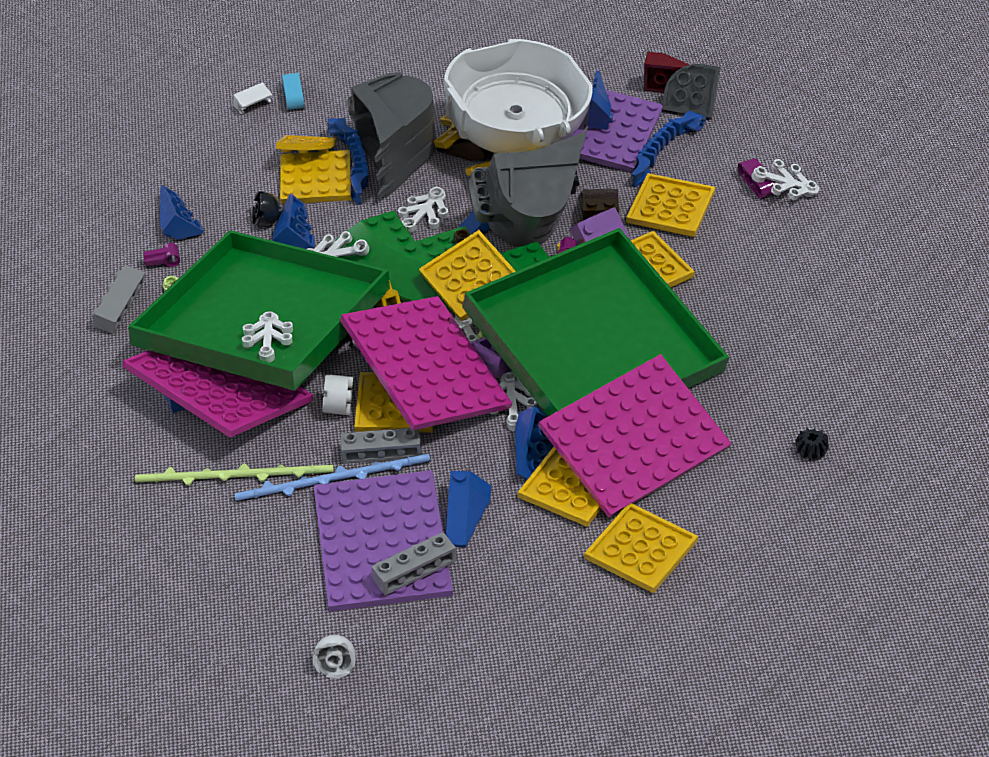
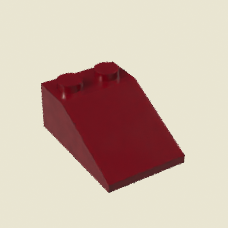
M647 51L644 62V91L664 93L670 77L682 67L690 64L665 53Z

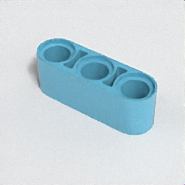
M299 73L282 75L287 109L305 108Z

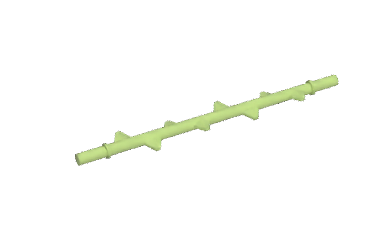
M244 463L237 470L211 471L209 468L198 472L176 473L172 467H169L164 473L157 474L155 472V474L135 475V482L158 483V481L183 480L186 486H189L196 479L220 478L222 481H226L228 478L256 476L261 482H264L268 476L295 475L301 477L303 474L334 473L333 465L314 466L311 464V466L285 467L279 465L276 468L250 469Z

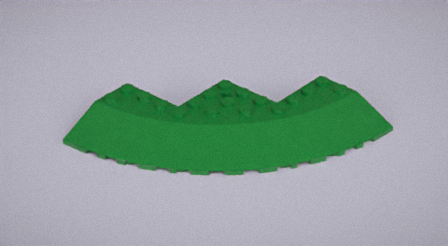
M393 210L361 220L347 230L352 236V241L348 244H343L339 249L353 247L356 241L362 239L369 245L367 255L351 254L339 256V258L389 270L391 287L398 291L401 300L410 302L438 296L447 310L453 312L420 274L419 268L455 246L456 243L453 237L457 230L468 229L466 226H462L415 241ZM538 241L500 253L515 271L549 258Z

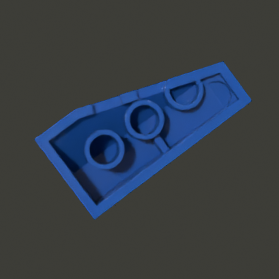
M535 406L519 412L515 428L516 475L526 481L554 447L538 426L539 422L548 416Z

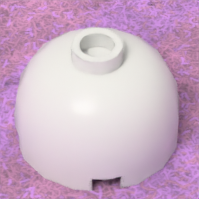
M329 635L317 643L313 652V665L319 673L321 671L328 678H341L347 676L355 666V648L347 638L340 635Z

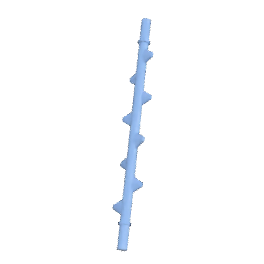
M429 453L413 457L407 456L404 459L384 463L374 462L370 466L350 470L338 466L335 473L312 478L303 476L300 480L278 485L265 481L262 488L234 493L236 501L278 492L291 496L294 489L317 484H328L332 481L351 477L365 479L367 474L390 469L399 471L404 466L410 467L414 464L430 461Z

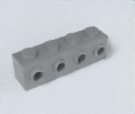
M124 265L121 271H117L114 283L111 282L108 286L107 295L102 296L99 308L96 307L93 311L94 327L114 334L141 289L145 272Z
M403 428L341 433L343 464L399 460L407 458V456L421 455L419 429Z
M442 532L371 566L372 579L386 596L456 562V547Z

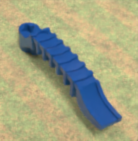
M687 111L683 117L670 118L669 122L665 123L662 129L659 128L658 132L653 134L652 139H649L648 143L643 145V149L638 151L636 156L637 166L631 174L633 177L631 186L637 187L643 183L647 173H650L648 167L653 168L655 166L656 158L660 150L663 151L665 145H669L671 140L674 141L676 135L681 136L691 131H701L706 117L692 111Z
M345 118L327 119L330 136L335 135L344 144H347L353 162V168L351 169V195L357 205H362L361 195L362 190L367 187L368 168L364 148L362 149V142H360V136H358V130L347 126Z

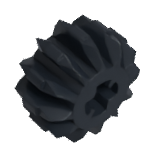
M815 427L813 430L806 428L805 431H800L795 440L797 453L801 454L802 458L808 457L809 460L811 458L818 460L820 456L825 457L829 449L828 435L824 434L823 430L816 431Z

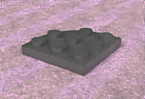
M698 63L679 69L670 77L666 84L662 109L685 114L687 111H692L712 118L721 67Z

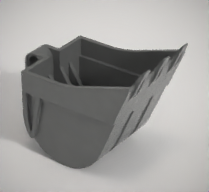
M402 73L385 74L351 87L352 96L347 99L348 114L354 121L355 130H358L362 149L364 148L365 153L372 159L378 172L376 181L380 180L382 186L378 192V199L383 196L385 198L407 181L408 176L427 161L436 148L433 142L436 137L432 90L424 81L415 77L404 76Z
M586 126L582 133L540 149L493 154L489 167L474 169L469 179V188L475 218L481 223H488L496 236L515 246L522 247L537 241L541 244L548 240L554 233L570 197L588 126Z

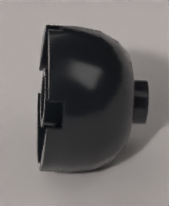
M258 191L254 198V201H257L256 205L252 208V223L257 227H268L273 225L277 218L280 217L282 207L279 206V201L274 195Z

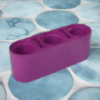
M756 158L738 163L737 168L740 176L758 198L761 199L773 195L771 188L776 183L775 181L765 179L764 182L758 183L752 179L751 175L754 169L762 166Z

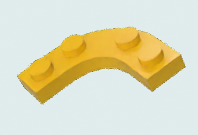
M445 115L440 121L442 125L451 127L433 142L436 147L447 149L456 140L461 139L452 121Z

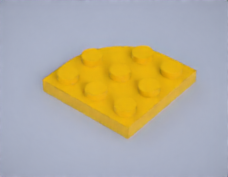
M285 135L276 142V149H281V152L298 150V153H308L311 150L328 152L329 149L336 145V137Z

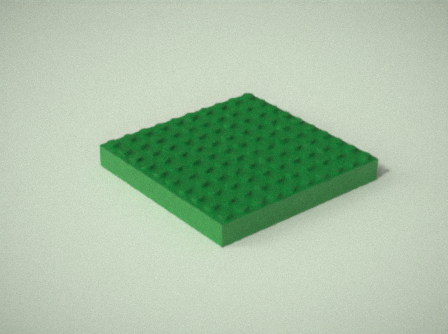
M620 228L468 291L464 295L462 306L464 311L548 417L660 354L687 388L724 372L729 360L727 353Z
M229 230L128 326L130 342L132 346L295 391L348 334L340 321L341 315L371 309L390 289L389 270ZM265 312H273L278 315L279 321L283 323L291 322L293 324V332L290 333L293 342L290 345H283L279 340L272 337L271 347L275 353V359L272 362H265L259 359V351L263 347L264 338L254 343L252 347H244L242 344V337L246 336L243 333V326L246 324L254 325L260 321V316ZM262 327V328H260L259 330L255 331V334L258 333V332H260L261 330H263L264 327ZM277 327L273 328L276 331L284 334L281 329Z

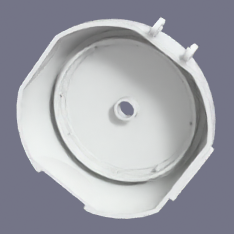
M509 39L508 42L475 50H471V48L466 49L452 60L444 77L446 117L452 121L461 138L469 139L479 147L494 153L536 150L571 137L583 122L592 96L591 82L569 54L553 46L531 40Z

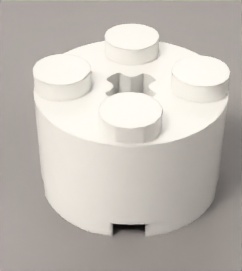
M326 375L322 412L350 415L351 404L347 403L352 402L353 390H349V388L353 386V377Z

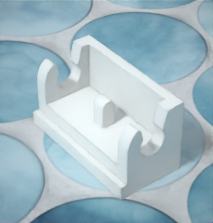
M262 82L234 94L233 106L240 114H244V109L262 100L270 103L272 94Z

